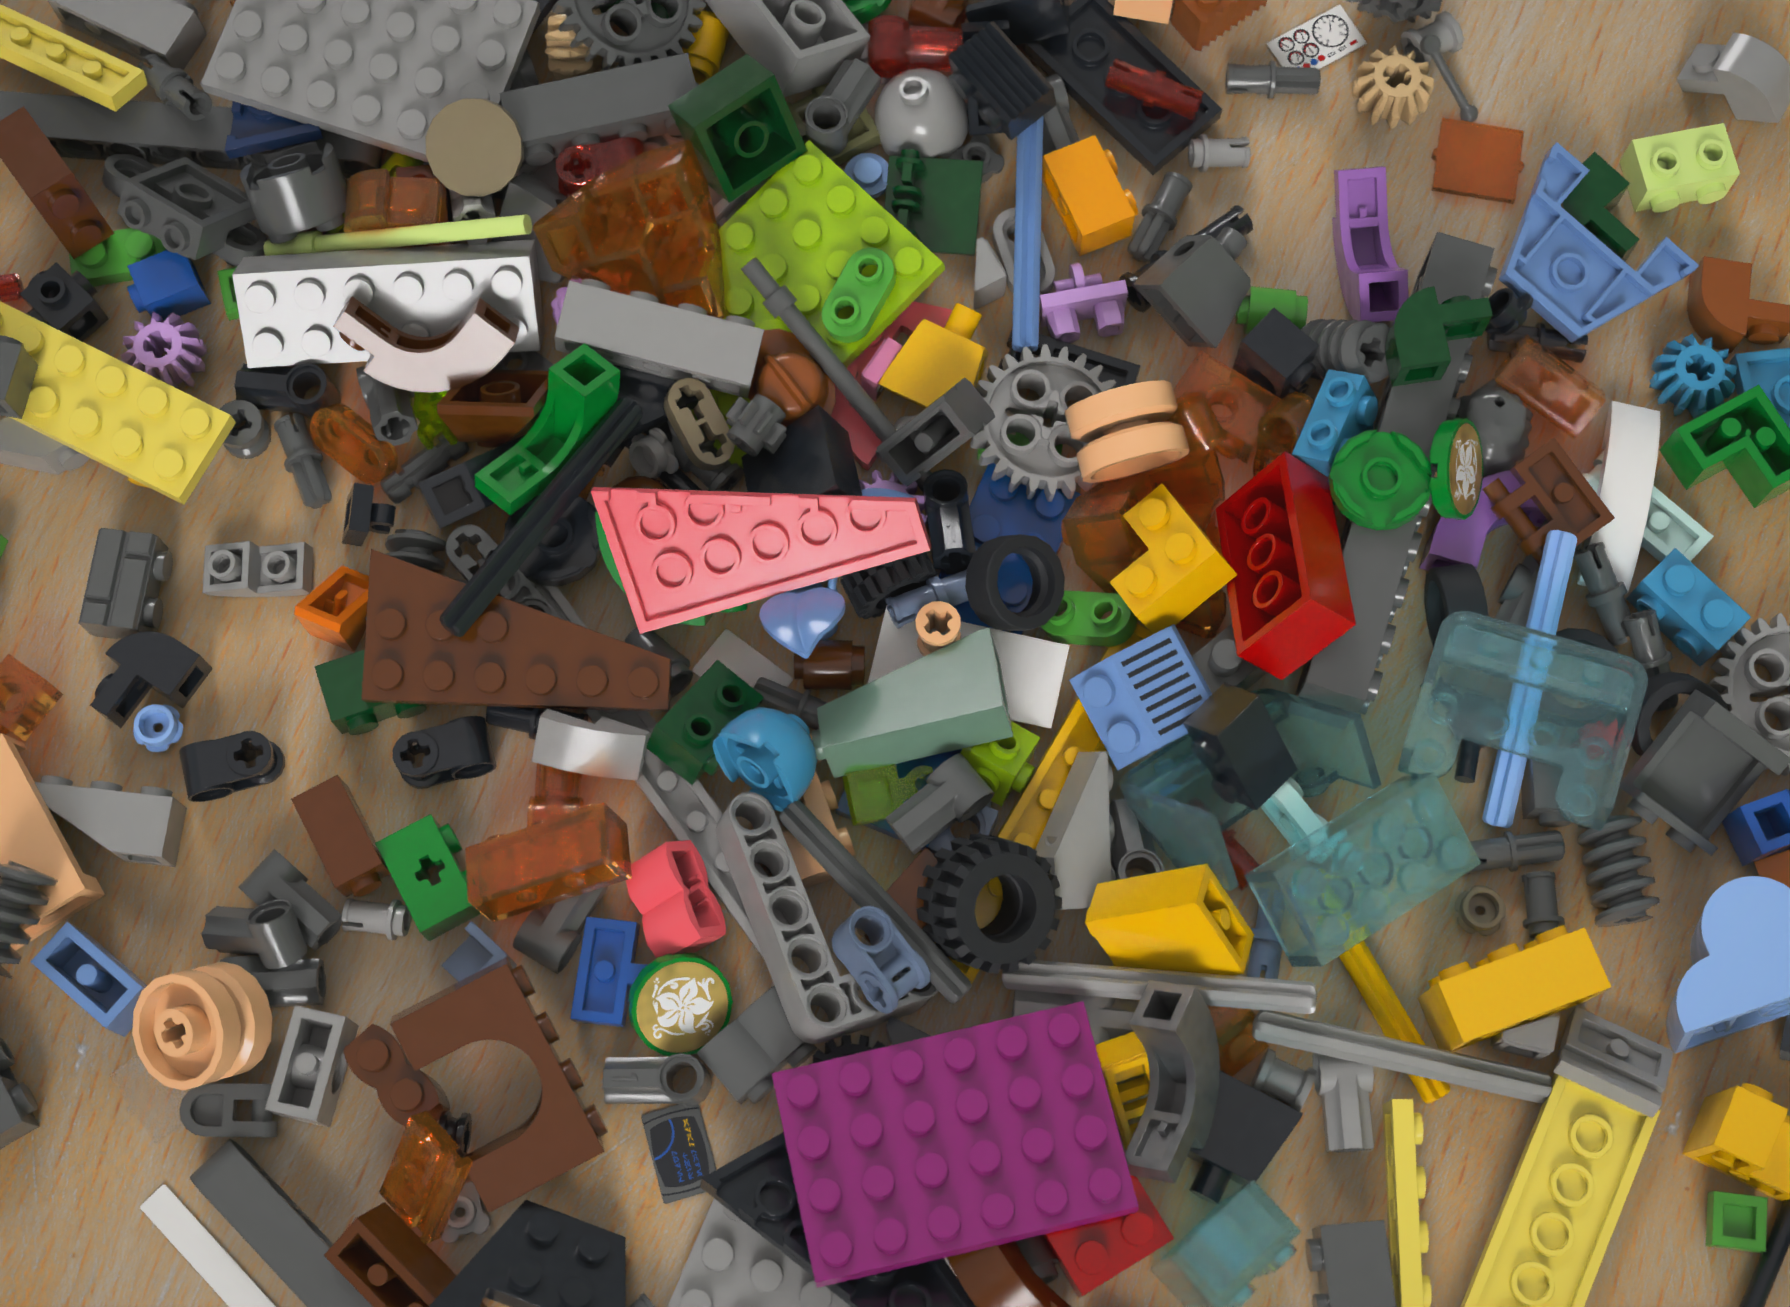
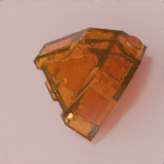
M690 139L644 152L596 176L533 225V230L552 271L569 279L574 275L582 280H598L611 287L610 291L630 295L632 291L649 293L659 299V303L677 308L681 303L693 304L704 308L709 316L725 318L726 308L720 234L708 184Z
M1212 438L1188 445L1189 453L1173 463L1142 474L1100 482L1075 499L1062 520L1061 532L1063 541L1066 546L1071 547L1076 565L1105 593L1118 594L1110 581L1149 550L1123 515L1161 483L1179 501L1222 554L1219 530L1216 527L1215 508L1220 501H1225V481ZM1222 588L1219 589L1175 626L1205 639L1214 638L1226 615V593L1223 592Z

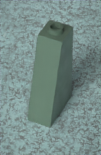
M990 627L978 630L818 707L819 729L812 730V741L817 759L827 760L834 778L1014 737L1000 659Z

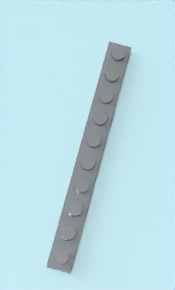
M483 558L477 561L480 567L485 562ZM513 577L500 590L499 594L501 597L510 594L514 589L515 579ZM530 581L563 620L587 628L557 586H542ZM583 709L594 724L603 716L650 731L649 738L657 724L648 711ZM646 748L641 776L638 780L634 781L678 841L691 840L705 864L709 885L764 959L717 839L716 827L723 813L699 780L691 785ZM754 863L755 868L760 874L769 877L759 863ZM777 909L773 910V914L779 922L791 925L790 919L784 912Z

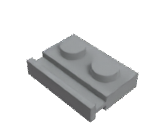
M1576 1006L1567 1019L1558 1052L1559 1059L1553 1072L1653 1118L1662 1105V1100L1660 1099L1666 1088L1674 1051Z

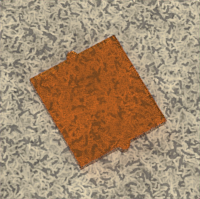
M1442 118L1438 145L1431 155V158L1435 160L1431 191L1514 204L1518 175L1524 168V163L1520 161L1524 131Z

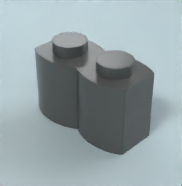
M773 986L752 1003L737 1019L714 1036L697 1054L740 1104L748 1098L755 1104L774 1089L772 1073L779 1072L788 1063L792 1068L799 1067L814 1054L817 1047L814 1044L803 1042L795 1036L776 988Z

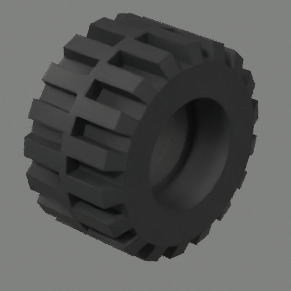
M970 834L969 839L959 837L950 841L952 850L941 848L934 855L938 861L934 867L926 865L922 873L923 876L928 878L925 887L918 886L916 896L924 900V906L917 908L918 920L928 923L922 930L946 956L951 957L950 959L978 970L996 974L999 973V970L1010 973L1019 970V962L1027 965L1031 964L1037 959L1034 951L1037 948L1046 950L1051 943L1047 935L1050 929L1057 931L1060 922L1059 919L1054 918L1055 909H1062V897L1054 895V890L1060 887L1056 875L1047 873L1052 866L1046 858L1036 856L1037 851L1033 848L992 835ZM998 877L1003 890L1001 908L989 925L979 929L975 917L977 897L987 882Z

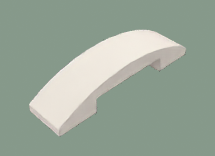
M1611 401L1601 447L1605 451L1597 495L1615 519L1584 541L1583 552L1586 551L1585 546L1603 542L1617 581L1624 582L1628 593L1641 548L1652 496L1659 448L1660 411ZM1579 569L1577 584L1586 586Z

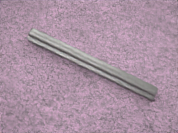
M1035 960L1029 965L1019 962V970L1010 973L1002 971L1004 987L1012 990L1140 1000L1149 980L1196 986L1207 1006L1311 1014L1314 1013L1317 1004L1316 984L1307 981Z
M1259 1010L1253 1019L1252 1035L1259 1041L1540 1104L1545 1102L1546 1097H1549L1552 1091L1551 1076L1540 1071L1274 1011Z

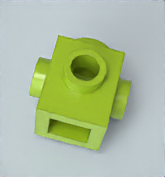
M1012 721L1014 737L966 747L961 751V754L995 793L991 801L1001 807L1012 790L1021 794L1036 768L1029 763L1041 738Z

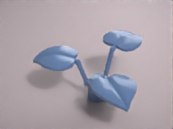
M861 489L862 496L914 498L910 494L891 489ZM838 577L828 580L826 588L821 583H816L795 589L794 592L791 590L777 594L768 599L761 607L759 613L763 628L778 643L801 657L808 659L820 640H826L836 633L838 629L837 623L845 613V600L837 591Z

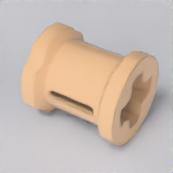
M942 601L931 602L924 605L918 611L915 619L916 632L919 635L917 647L923 656L961 639L960 615L951 604ZM934 628L937 630L930 634V630ZM947 630V634H941L942 632H945Z

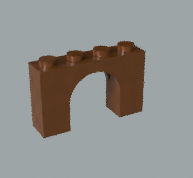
M507 957L392 1016L390 1022L414 1071L467 1044L481 1040H498L509 1043L523 1051L536 1066L542 1088L537 1106L530 1117L516 1129L465 1155L464 1166L489 1213L603 1153L604 1146L600 1136L608 1133L596 1106L593 1104L585 1108L576 1091L583 1087L584 1084L571 1058L561 1062L552 1044L560 1040V1037L546 1011L539 1015L536 1014L528 998L536 993L524 967L521 964L513 968Z

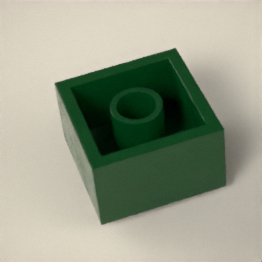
M745 54L668 105L703 181L729 203L808 151L775 75L748 54Z

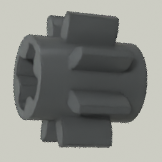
M756 394L750 403L742 397H738L726 413L728 418L726 423L732 426L726 434L727 437L739 449L751 456L756 457L763 447L771 454H774L787 437L785 434L787 428L781 425L786 418L785 413L773 401L760 394Z

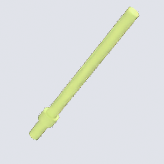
M528 214L325 235L317 230L299 232L295 238L284 243L273 244L270 240H266L264 243V254L269 256L383 249L526 235L532 232V221Z

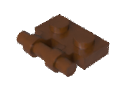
M1555 438L1548 441L1510 469L1521 484L1518 489L1510 493L1499 478L1482 489L1494 505L1490 508L1498 520L1505 519L1521 541L1517 544L1526 557L1531 554L1539 566L1546 536L1550 530H1560L1574 534L1577 537V546L1615 519ZM1530 498L1548 520V523L1539 529L1535 527L1520 507Z

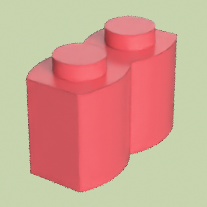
M691 840L665 842L625 868V880L629 897L642 914L645 940L656 958L667 954L673 956L685 954L684 952L696 953L726 935V924L722 909L716 897L708 888L705 864Z

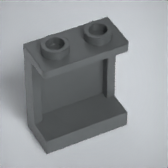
M1695 689L1618 787L1633 797L1627 805L1630 809L1652 825L1660 817L1671 826L1665 835L1689 853L1696 846H1699L1712 856L1718 848L1709 842L1710 836L1765 768L1780 776L1790 763V757L1719 703Z

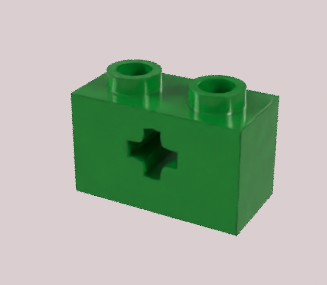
M429 814L375 843L419 932L428 941L484 913L477 899L485 894L484 889L472 867L464 871L461 868L455 854L463 849L449 823L440 826L435 818ZM437 866L441 870L439 872L441 882L432 885L429 881L431 877L428 869Z

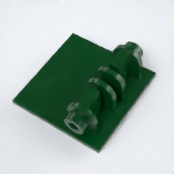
M903 149L901 150V156H889L884 209L932 253L975 256L984 162L920 157V152L917 150Z

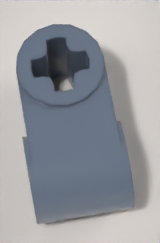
M875 906L861 907L834 931L832 949L836 957L848 969L860 985L867 1000L878 1011L885 1014L891 1013L897 1008L898 1000L913 988L921 989L929 984L931 980L930 972L925 961L917 951L911 948L892 923L890 917L882 909ZM855 928L863 930L868 935L870 946L863 944L857 938ZM894 976L899 978L896 982L891 981Z

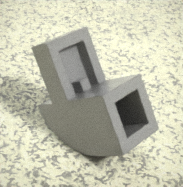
M1733 33L1726 45L1698 43L1677 77L1683 92L1724 94L1736 120L1779 123L1790 104L1789 63L1769 44L1745 34Z

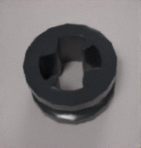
M443 1111L441 1113L435 1141L436 1158L445 1159L448 1154H453L457 1161L465 1160L471 1138V1114L462 1113L461 1117L454 1118L450 1111Z

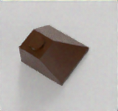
M491 370L468 385L460 388H451L437 403V413L459 442H477L478 446L484 448L501 446L516 435L545 404L548 392V371Z

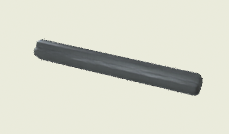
M799 800L789 804L779 815L781 823L860 907L875 906L882 909L890 917L892 923L911 948L917 951L925 961L930 972V982L950 1003L954 1004L961 1000L970 991L971 981L815 815Z

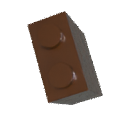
M23 106L0 121V158L72 258L76 259L115 234L26 108Z

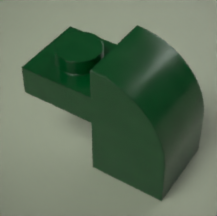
M1594 152L1582 163L1590 171L1562 202L1561 207L1625 262L1640 239L1613 216L1610 211L1618 205L1630 183Z
M1435 286L1424 288L1411 295L1400 307L1385 343V356L1392 387L1441 380L1451 362L1447 341L1482 336L1493 316L1489 298L1471 300L1470 296L1462 295L1449 298L1442 304H1438Z

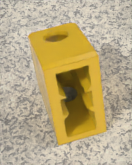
M956 303L944 328L923 319L885 371L878 384L885 390L923 408L932 404L964 377L976 388L978 381L983 378L989 352L985 347L971 341L982 315L962 304Z

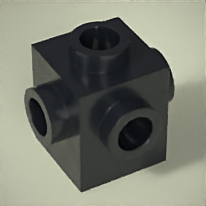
M57 262L48 270L36 274L29 282L28 287L20 293L31 308L27 315L82 342L109 319L93 298L97 290L78 270L70 276Z

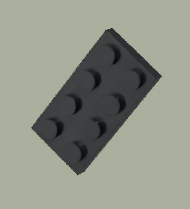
M1075 0L1069 5L1070 32L1025 43L1024 52L1049 76L1059 74L1067 93L1139 163L1154 175L1189 145L1191 139H1197L1200 134L1204 133L1221 117L1222 108L1126 17L1113 15L1114 6L1108 0Z

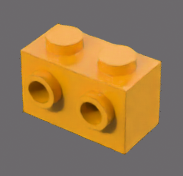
M1096 135L1045 154L1042 160V181L1079 257L1130 237L1135 216L1138 215V208L1133 194L1129 189L1123 190L1116 177L1118 176V168L1113 154L1109 149H1102Z

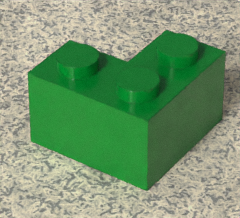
M1760 385L1747 390L1675 429L1659 449L1686 490L1726 468L1754 508L1790 489V429Z

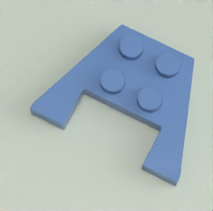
M1556 142L1544 156L1498 280L1506 287L1512 289L1518 296L1526 293L1533 297L1531 308L1573 343L1687 277L1698 268L1699 264L1666 237L1656 245L1636 271L1561 207L1562 202L1590 170Z

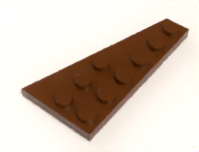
M371 549L361 700L364 702L668 712L670 710L672 661L670 658L498 595L491 601L465 635L457 637L448 632L441 625L439 619L440 615L466 584Z

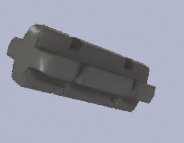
M449 429L438 437L440 442L437 445L430 443L402 464L401 468L403 470L397 474L396 471H393L380 482L382 490L395 504L401 503L412 494L410 489L414 486L418 489L417 484L442 472L449 466L447 461L451 458L456 461L466 454L469 450L468 443L459 442Z

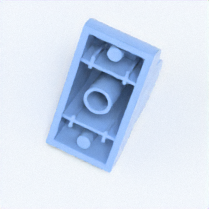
M1760 876L1741 877L1722 885L1707 901L1691 939L1690 956L1693 966L1683 976L1667 1012L1666 1031L1674 1054L1790 1015V888L1785 884Z

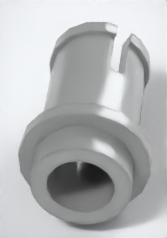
M1200 134L1198 139H1191L1189 142V165L1191 168H1198L1199 172H1206L1208 167L1247 168L1250 162V147L1245 146L1249 145L1248 137L1208 139L1206 134Z
M348 898L342 911V922H344L342 929L347 932L359 931L386 934L388 940H396L398 936H406L408 934L411 914L407 906L402 905V902L397 899H393L390 904Z

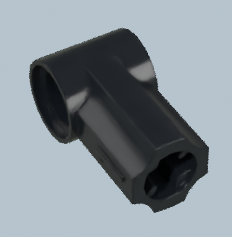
M243 363L242 368L236 374L234 385L236 400L248 401L259 410L302 413L308 419L318 421L331 417L338 410L341 402L340 393L336 385L321 368L311 363L299 364L293 368H248L247 364ZM321 385L316 396L304 399L306 392L311 387Z
M952 469L938 470L927 477L923 488L933 565L935 569H941L947 574H955L968 568L973 553L976 551L969 508L968 483L960 472Z

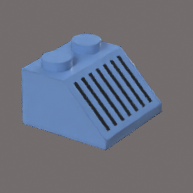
M1175 624L1109 656L1069 679L1117 771L1189 734L1183 722L1212 695Z

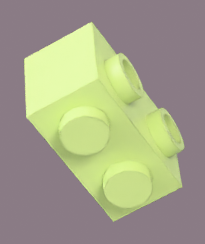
M1724 123L1633 139L1619 161L1623 176L1630 183L1627 189L1634 212L1652 209L1656 213L1665 212L1677 207L1681 203L1697 200L1699 204L1716 202L1726 196L1740 175Z

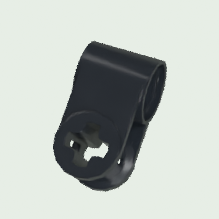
M482 716L461 717L443 725L409 732L402 735L396 741L392 750L393 761L403 780L409 786L417 789L429 788L459 779L480 777L492 772L496 768L486 720ZM424 753L423 766L414 768L415 755Z
M244 731L216 740L199 741L188 744L179 750L189 801L192 802L212 801L226 797L234 792L269 784L282 774L285 767V756L282 749L274 742L269 741L263 734L255 731ZM256 750H261L263 754L256 757ZM256 759V766L252 767L248 764V762Z

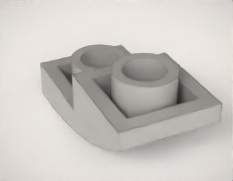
M251 541L206 545L202 593L209 596L223 597L308 595L312 592L313 547L305 542L261 547Z
M546 709L539 718L532 761L584 775L638 780L642 772L650 731L603 716L594 724Z

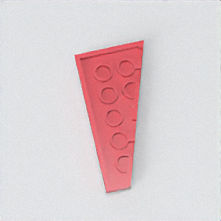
M594 487L591 490L640 634L927 552L931 549L930 540L916 498Z

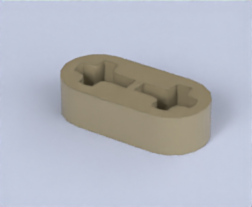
M684 378L675 382L664 397L663 405L670 424L688 458L696 467L708 471L719 469L730 459L735 446L726 435L730 429L710 390L703 382L694 378ZM682 391L687 397L696 396L699 402L693 408L698 419L697 421L688 407L680 409L676 403L682 397ZM700 428L704 430L710 441L718 439L721 443V447L716 452V458L711 451L702 453L699 446L705 441Z

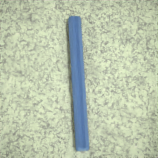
M1043 116L1017 136L1012 348L1015 352L1019 353L1026 346L1031 352H1035L1039 344Z

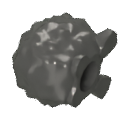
M1494 378L1471 395L1458 398L1460 399V405L1456 418H1466L1472 421L1479 432L1483 453V478L1498 472L1508 471L1516 465L1517 461L1524 459L1525 449L1528 448L1530 443L1528 435L1532 429L1531 420L1533 413L1523 405L1518 395L1510 393L1500 379Z

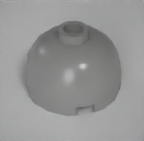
M926 68L908 69L895 75L884 85L874 105L875 126L880 135L881 146L889 156H901V150L913 149L919 151L920 157L923 158L939 156L940 159H946L963 144L969 131L967 106L963 97L955 90L949 78L935 70Z

